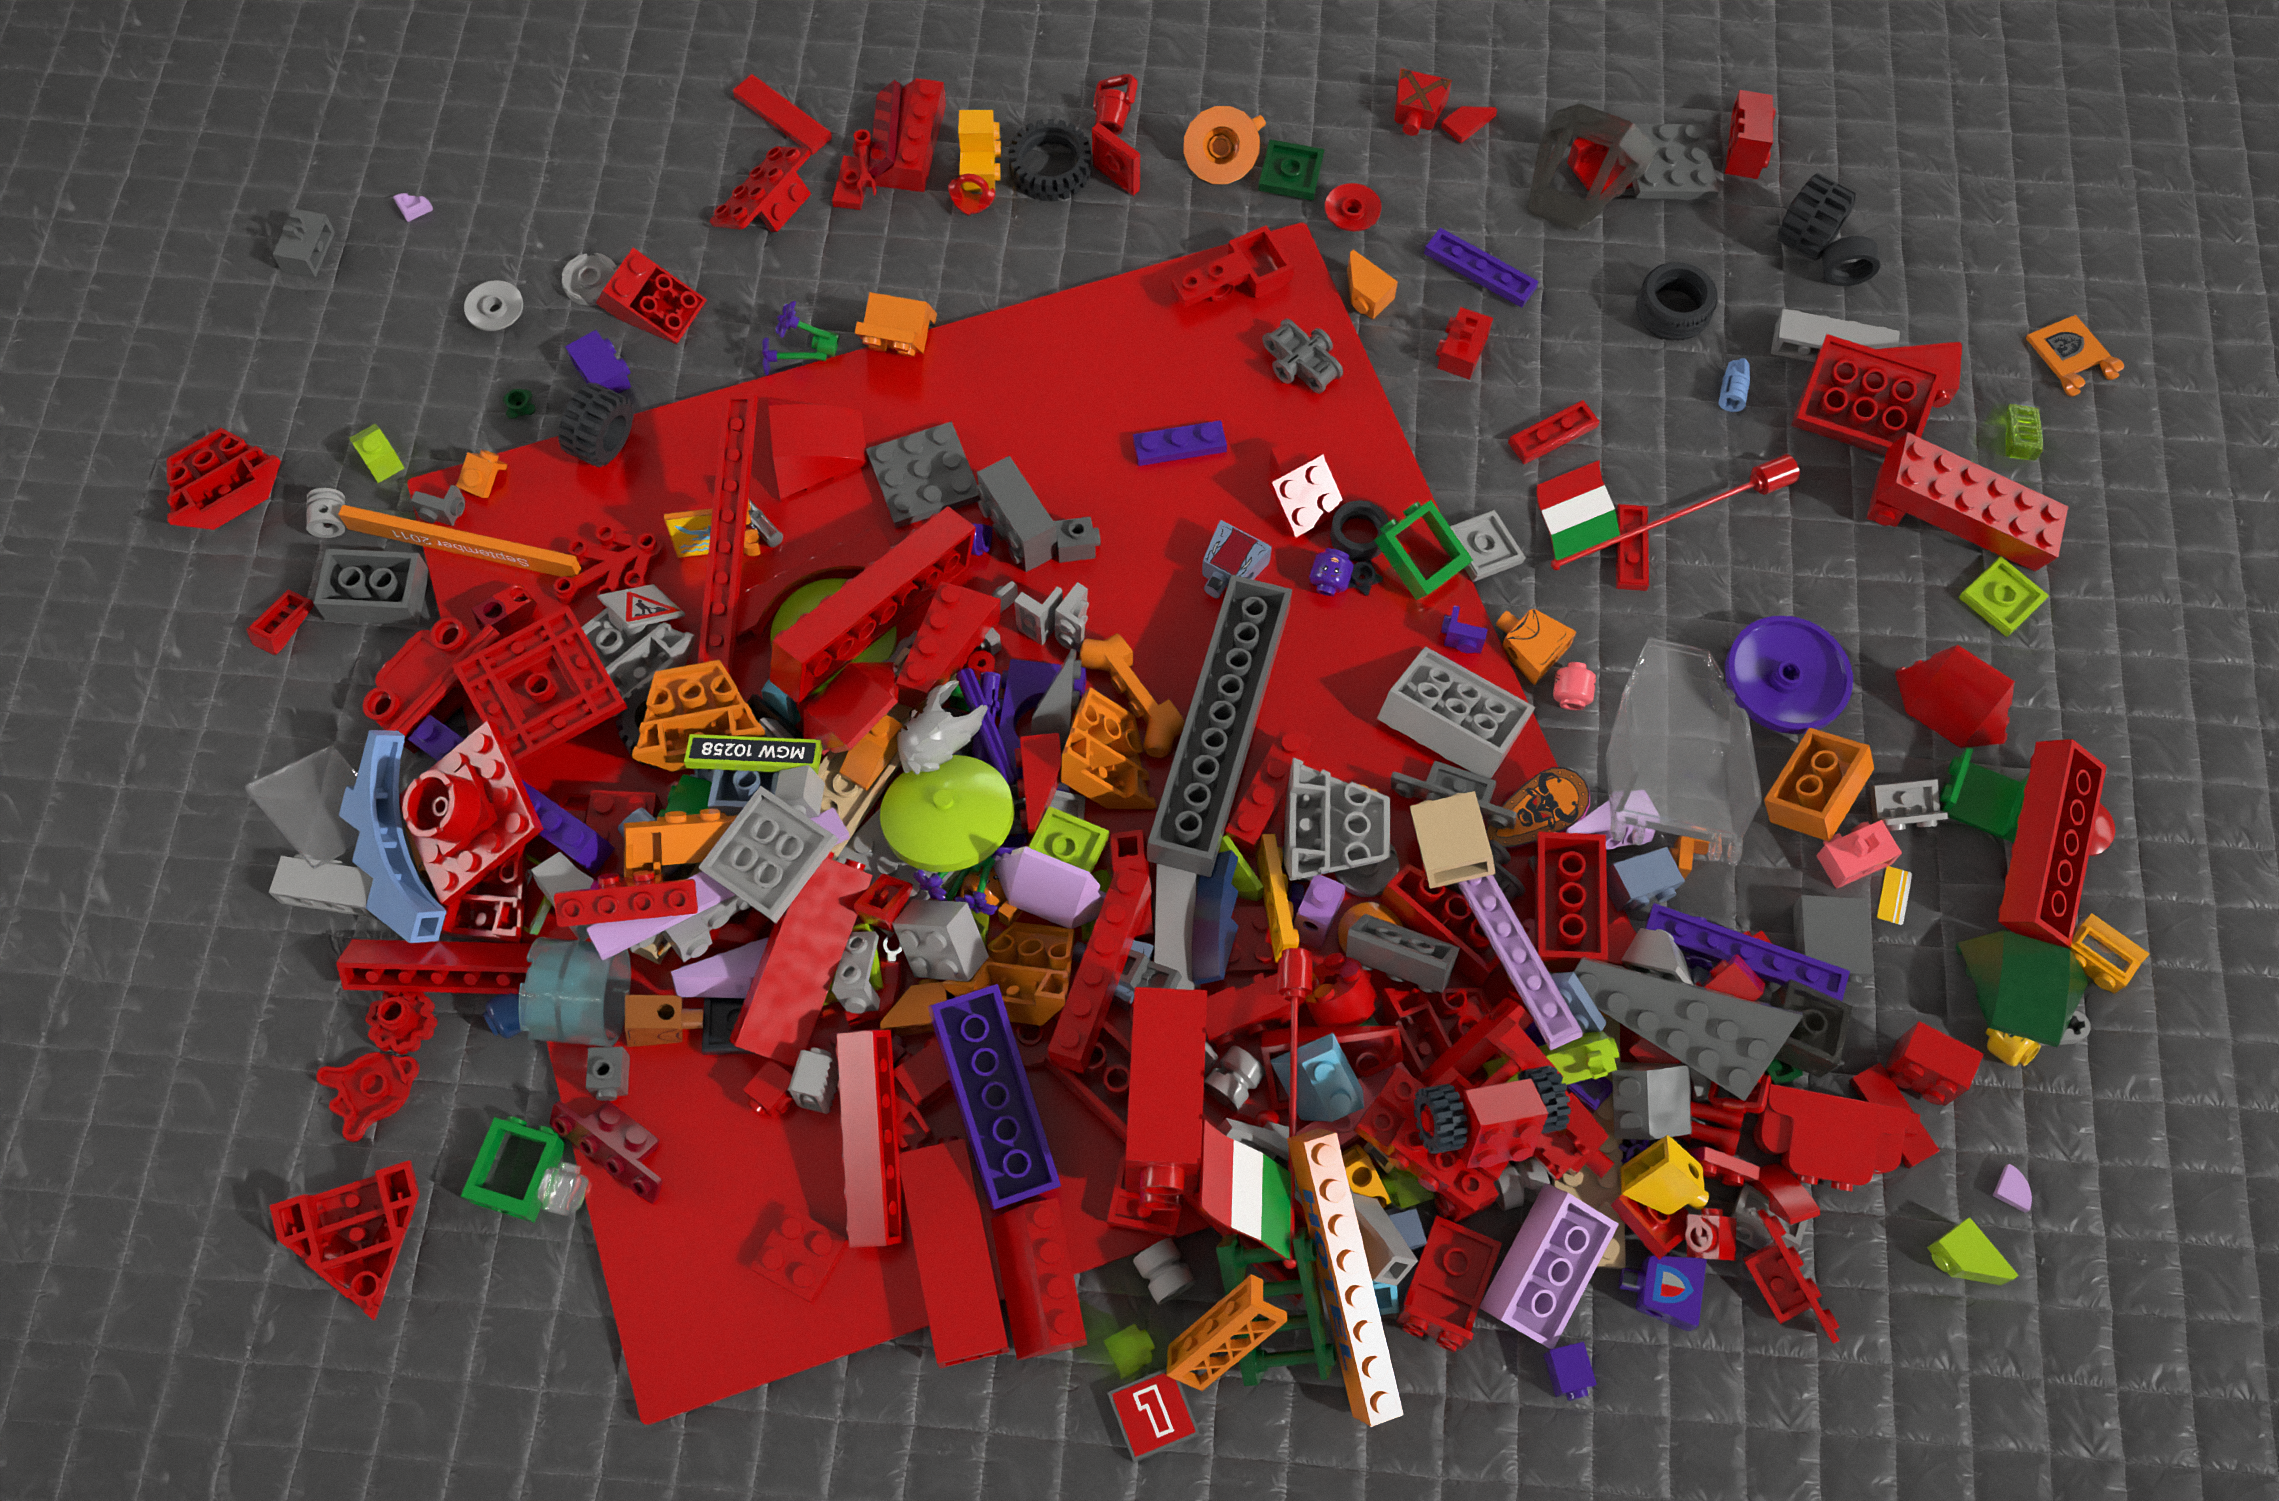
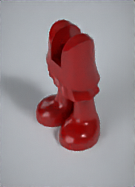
M1691 1101L1692 1117L1719 1123L1725 1129L1691 1121V1134L1674 1136L1673 1138L1679 1141L1681 1137L1688 1144H1690L1691 1138L1698 1139L1714 1145L1719 1152L1734 1157L1744 1114L1727 1112L1710 1104Z

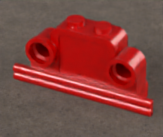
M454 617L440 619L435 623L431 631L421 630L406 641L405 645L392 659L383 665L376 675L375 683L377 688L371 690L363 701L365 715L377 722L384 730L399 731L405 735L403 747L415 754L420 748L408 738L428 714L444 724L469 698L452 665L496 643L502 635L488 623L475 636L466 629L462 622Z
M1770 1084L1766 1107L1758 1115V1122L1753 1128L1752 1138L1756 1147L1763 1153L1770 1155L1781 1154L1782 1167L1789 1173L1797 1175L1796 1179L1800 1183L1817 1185L1818 1179L1831 1181L1832 1189L1852 1192L1853 1185H1865L1871 1181L1873 1174L1891 1172L1899 1166L1902 1159L1905 1133L1918 1135L1921 1114L1912 1113L1909 1109ZM1759 1093L1749 1094L1746 1100L1757 1103Z

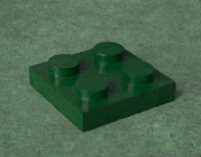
M1270 139L1258 191L1313 201L1325 149Z

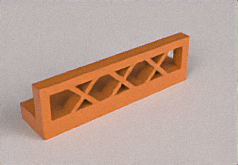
M1252 1274L1168 1345V1377L1203 1391L1287 1322L1286 1311L1263 1301V1279ZM1258 1314L1269 1318L1267 1321L1252 1322V1319ZM1249 1334L1244 1339H1230L1233 1335ZM1228 1351V1354L1225 1356H1209L1211 1353ZM1207 1369L1201 1376L1190 1372L1191 1370Z

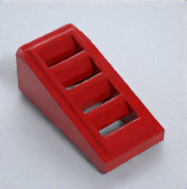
M288 589L246 629L251 643L276 656L311 611L314 602ZM291 604L297 607V609L288 608V605Z

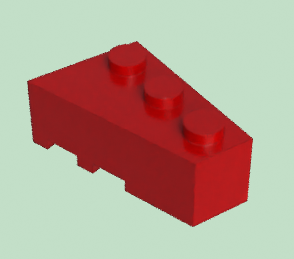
M1262 972L1253 976L1254 983L1236 989L1235 986H1231L1207 997L1205 1041L1211 1047L1216 1046L1217 1049H1224L1235 1044V1039L1248 1035L1249 1038L1261 1036L1263 1031H1268L1267 1028L1277 1024L1280 1027L1291 1025V1001L1285 1000L1284 996L1277 992L1278 973L1265 978ZM1305 996L1304 1001L1298 1002V1017L1302 1016L1307 996Z

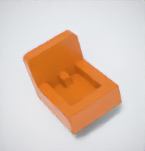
M481 450L480 453L467 452L457 487L479 497L489 498L497 470H506L508 464L499 461V455L487 450Z
M1698 831L1682 832L1677 838L1674 847L1670 848L1669 852L1684 880L1692 870L1693 853L1706 855L1713 846L1714 838L1707 837Z

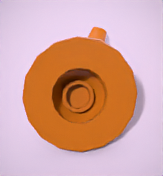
M1214 106L1200 112L1189 124L1184 136L1183 153L1189 168L1198 178L1211 184H1229L1243 178L1253 168L1259 155L1260 136L1258 131L1266 125L1264 118L1259 115L1251 119L1244 111L1232 106Z

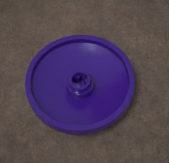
M1771 616L1759 619L1740 632L1727 653L1725 677L1733 699L1751 719L1771 730L1786 734H1805L1809 727L1820 730L1839 716L1851 697L1853 672L1845 651L1832 635L1820 626L1805 619L1793 616Z

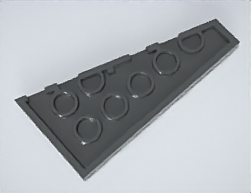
M1582 957L1573 970L1597 1009L1744 1101L1803 1016L1802 1012L1773 1007L1767 1003L1734 997L1732 994L1681 981H1671L1660 978L1657 975L1624 969L1622 966Z

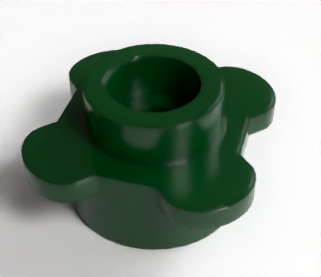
M513 389L504 396L503 402L507 406L506 415L509 419H516L518 416L532 415L535 412V405L531 402L533 397L531 391Z

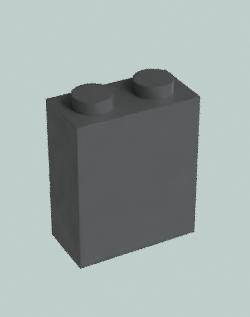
M1801 895L1792 905L1795 952L1849 970L1850 974L1846 988L1862 986L1873 975L1868 899Z

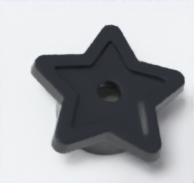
M1371 560L1358 562L1354 565L1348 588H1358L1365 596H1368L1371 586L1382 582L1383 577L1375 572ZM1363 575L1365 579H1360L1359 576Z

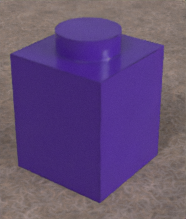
M1584 1342L1551 1349L1543 1355L1556 1398L1566 1395L1568 1401L1582 1399L1589 1396L1587 1390L1597 1385Z

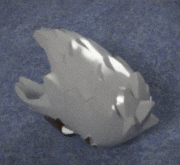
M949 681L943 686L940 685L933 688L925 700L910 710V720L903 724L897 735L898 753L905 773L912 770L918 775L920 771L930 772L938 770L939 765L953 758L952 754L970 742V738L980 729L982 720L987 712L988 707L986 705H980L970 714L960 717H953L950 712H945L941 708V705L949 698L951 692L959 684V681Z

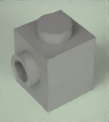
M809 765L780 770L775 796L808 818L818 817L825 783Z

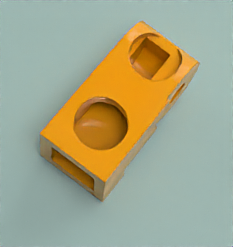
M1358 1144L1342 1152L1348 1183L1353 1193L1377 1199L1382 1208L1391 1204V1200L1369 1155Z

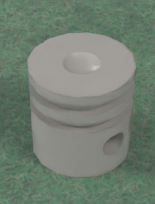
M316 488L307 493L306 530L310 534L321 538H332L340 536L345 532V524L338 515L342 505H345L344 494L332 488ZM327 523L332 524V526L329 528L324 527V525Z

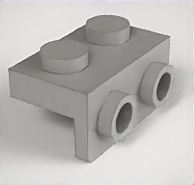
M1937 779L1870 785L1873 823L1882 820L1888 831L1906 829L1905 824L1917 823V827L1937 826V820L1948 819L1947 812L1940 811Z

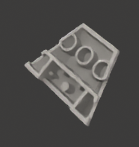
M608 608L581 627L622 699L624 697H632L630 691L635 688L638 691L643 689L642 684L649 682L651 685L655 671L685 666L696 640L694 634L677 631L665 622L628 628L624 624L622 631H620L609 621Z
M1293 758L1285 800L1284 865L1290 881L1389 860L1390 797L1354 782L1350 784L1331 777V773L1322 769L1319 772L1303 765V761Z

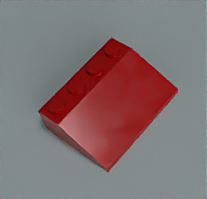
M1826 334L1790 426L1886 456L1887 448L1907 432L1921 438L1944 370Z

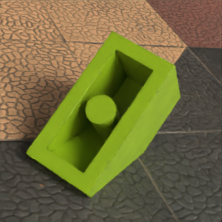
M376 424L349 438L378 483L405 469L396 452Z
M1970 1217L1955 1225L1927 1247L1932 1253V1260L1936 1266L1942 1271L1947 1272L1951 1277L2001 1286L2019 1276Z

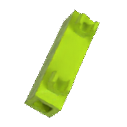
M1603 1031L1583 1033L1582 1037L1553 1050H1550L1547 1044L1538 1048L1564 1076L1561 1083L1569 1085L1589 1078L1598 1079L1608 1076L1609 1072L1617 1070L1614 1058L1619 1057V1052L1614 1038H1608ZM1503 1058L1482 1064L1486 1080L1506 1063ZM1515 1074L1506 1083L1519 1081L1517 1078L1518 1074Z

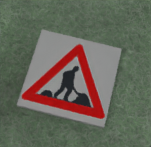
M654 584L597 596L608 608L609 621L620 631H622L624 624L628 628H634L685 616V613Z

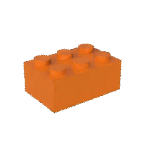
M1809 727L1764 799L1770 822L1830 842L1874 770L1870 745Z

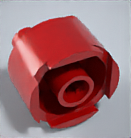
M1338 952L1328 955L1324 959V963L1312 970V994L1306 997L1305 1005L1318 1027L1359 1026L1373 1014L1375 1010L1373 1003L1375 999L1378 1001V996L1361 963L1354 958L1343 957Z

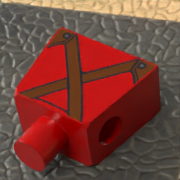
M1400 69L1394 120L1396 123L1404 124L1402 130L1405 134L1415 136L1419 133L1420 128L1426 130L1433 129L1448 101L1452 80Z

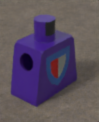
M1648 1256L1642 1261L1641 1271L1622 1268L1619 1278V1289L1637 1293V1311L1690 1332L1699 1326L1707 1259L1664 1256L1659 1260L1656 1256Z

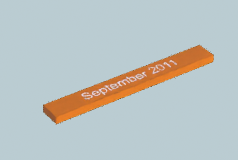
M342 505L338 513L348 530L560 577L573 578L583 572L576 557L573 555Z

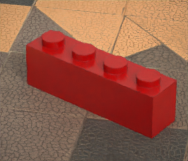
M1283 725L1225 830V836H1229L1239 852L1252 859L1262 834L1267 833L1286 798L1293 758L1303 761L1304 764L1310 753L1312 738L1286 725Z

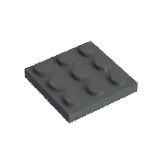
M1623 123L1626 126L1622 144L1636 198L1715 199L1720 191L1702 124Z
M952 421L866 449L895 528L927 519L934 513H940L947 506L954 510L980 501L976 490L977 483Z

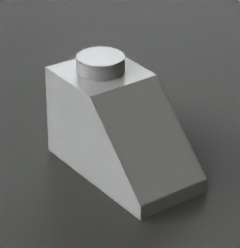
M1640 928L1621 959L1626 967L1632 971L1644 974L1649 973L1660 976V978L1693 985L1683 953L1675 944L1673 936L1662 929H1656L1655 931Z

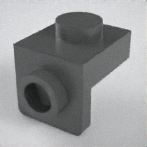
M453 485L450 486L444 499L415 491L411 499V503L418 516L429 523L437 521L453 526L457 517L461 516L465 509V499L459 488Z

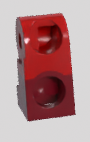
M517 584L502 590L473 607L472 612L480 630L489 623L502 635V632L516 623L529 619L536 612L538 604L523 585Z

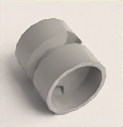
M1231 1046L1220 1060L1222 1067L1214 1068L1204 1080V1088L1223 1106L1232 1111H1238L1249 1097L1248 1089H1255L1265 1077L1266 1071L1260 1062L1240 1047Z
M1533 1156L1523 1161H1516L1515 1166L1508 1163L1499 1179L1494 1181L1493 1184L1499 1194L1496 1201L1502 1211L1505 1212L1523 1206L1525 1199L1534 1203L1544 1184H1550L1546 1170Z
M1172 1237L1157 1242L1133 1259V1263L1142 1279L1150 1280L1148 1289L1157 1305L1177 1297L1196 1283V1279L1188 1265L1185 1263L1180 1264L1181 1253Z

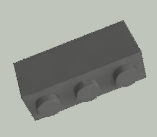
M1364 914L1349 928L1346 957L1358 960L1365 970H1373L1375 968L1386 972V976L1392 980L1399 982L1408 980L1418 984V988L1425 992L1437 993L1438 991L1442 993L1449 984L1460 947Z

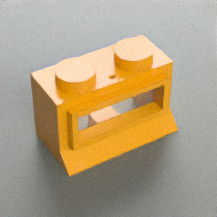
M2093 913L2074 928L2071 947H2064L2072 951L2085 974L2092 978L2097 986L2113 994L2128 984L2142 962L2150 955V953Z

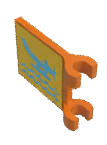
M748 499V509H747L746 525H748V524L751 523V517H750V514H749V510H751V506H750L749 499ZM713 509L664 514V520L677 558L708 555ZM751 529L745 531L743 553L748 556L760 555L758 543L750 544L752 542H760L758 530Z

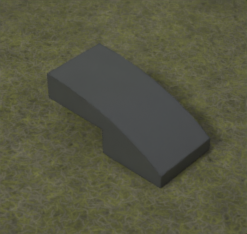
M1130 949L1118 984L1133 992L1135 987L1176 989L1182 976L1178 970L1152 962L1145 954Z

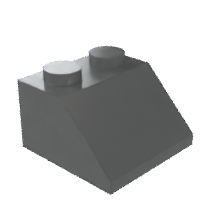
M1619 1062L1616 1065L1617 1070L1612 1072L1615 1139L1653 1140L1663 1138L1666 1135L1674 1137L1692 1133L1690 1071L1688 1065Z

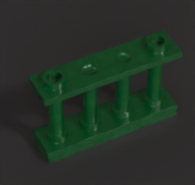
M1300 1227L1293 1238L1294 1259L1297 1260L1300 1279L1263 1283V1298L1303 1294L1307 1314L1287 1316V1322L1275 1332L1310 1329L1314 1349L1267 1353L1265 1349L1261 1348L1260 1343L1239 1360L1244 1386L1258 1385L1269 1367L1315 1363L1318 1364L1320 1379L1327 1380L1334 1366L1338 1363L1335 1343H1330L1314 1263L1317 1259L1316 1243L1313 1238H1309L1307 1227ZM1239 1234L1225 1235L1216 1247L1226 1295L1247 1278L1245 1268L1248 1264L1284 1260L1267 1247L1246 1249L1245 1246L1240 1244ZM1257 1315L1252 1319V1322L1267 1321L1269 1318H1260ZM1249 1334L1234 1335V1339H1244Z

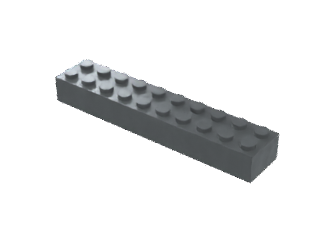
M1231 575L1148 840L1147 861L1211 877L1290 610L1292 589Z

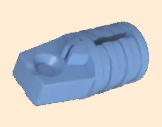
M1745 358L1730 361L1723 377L1718 403L1722 409L1729 412L1741 411L1746 406L1750 384V364Z

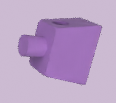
M1322 875L1313 876L1293 925V929L1298 930L1300 942L1321 950L1345 896V885ZM1304 922H1311L1318 927V929L1310 928Z

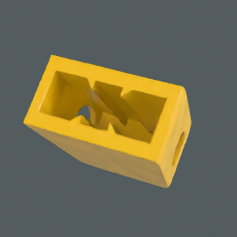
M1668 1135L1620 1167L1621 1194L1666 1215L1673 1214L1687 1204L1696 1210H1700L1708 1202L1709 1194L1704 1190L1703 1168L1701 1164Z

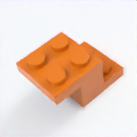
M869 292L864 323H856L855 334L863 340V344L869 345V349L886 352V348H892L897 350V354L914 357L915 353L924 354L929 324L935 325L937 313L924 301Z

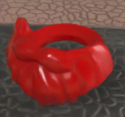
M962 174L957 179H953L948 185L949 195L954 202V206L966 216L982 212L992 204L995 197L994 188L989 190L987 182L975 174ZM965 182L975 183L981 188L982 194H972L964 190L961 185Z

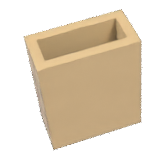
M1475 791L1457 793L1451 797L1434 801L1427 800L1410 806L1430 889L1496 874L1492 851Z

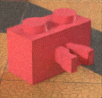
M1880 820L1871 825L1868 821L1863 822L1852 828L1851 833L1843 837L1840 833L1835 834L1830 842L1823 841L1824 847L1816 856L1837 889L1892 865L1902 852L1883 821Z

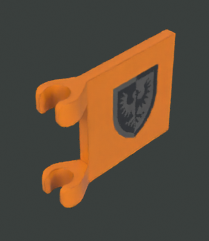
M2077 315L2026 336V340L2061 380L2065 393L2070 397L2078 395L2081 392L2079 388L2085 385V380L2076 373L2100 364L2107 380H2114L2119 377L2118 372L2124 368V363L2107 352Z

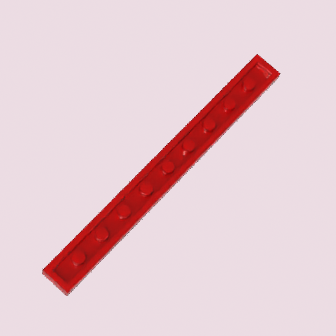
M724 393L698 664L720 660L730 677L732 676L758 397L753 393Z

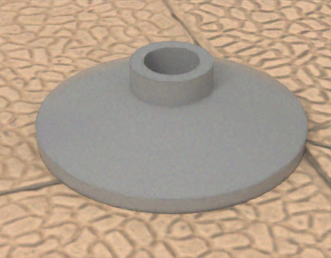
M499 280L484 282L476 286L468 294L464 303V312L468 321L476 328L486 331L501 330L510 326L519 318L523 310V298L519 290L514 285Z

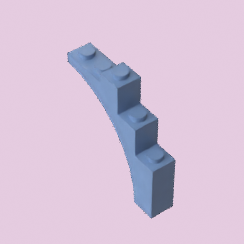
M369 730L355 786H346L339 816L360 831L352 862L373 878L366 909L409 943L438 941L446 910L431 896L417 874L404 839L400 817L398 785L400 759L405 735L399 731Z

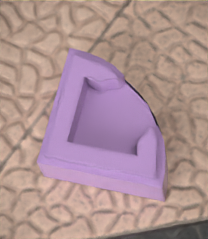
M407 193L393 196L407 222L433 210L430 202L423 196H409Z
M2008 1164L2003 1169L1993 1196L2026 1213L2030 1211L2032 1203L2029 1184L2017 1168Z

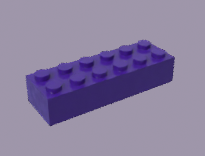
M998 984L927 1006L989 1207L997 1209L1060 1187L1059 1177Z

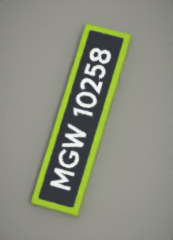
M690 734L684 763L686 768L761 772H779L780 770L809 765L818 774L823 745L821 740Z

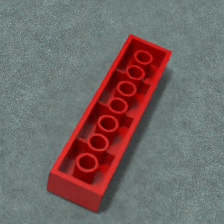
M948 506L940 513L931 515L927 522L918 530L913 529L906 536L905 540L897 546H891L875 563L870 562L862 573L854 579H848L840 590L832 596L824 597L810 613L802 614L793 626L786 631H780L774 637L770 663V682L799 704L934 596L940 581L950 583L969 568L976 527Z

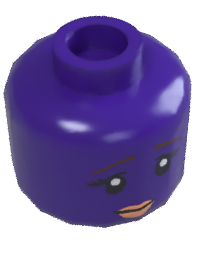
M1327 548L1325 552L1316 555L1309 579L1313 585L1317 586L1316 591L1318 593L1333 597L1335 592H1344L1348 588L1354 565L1348 559L1349 555L1347 553Z

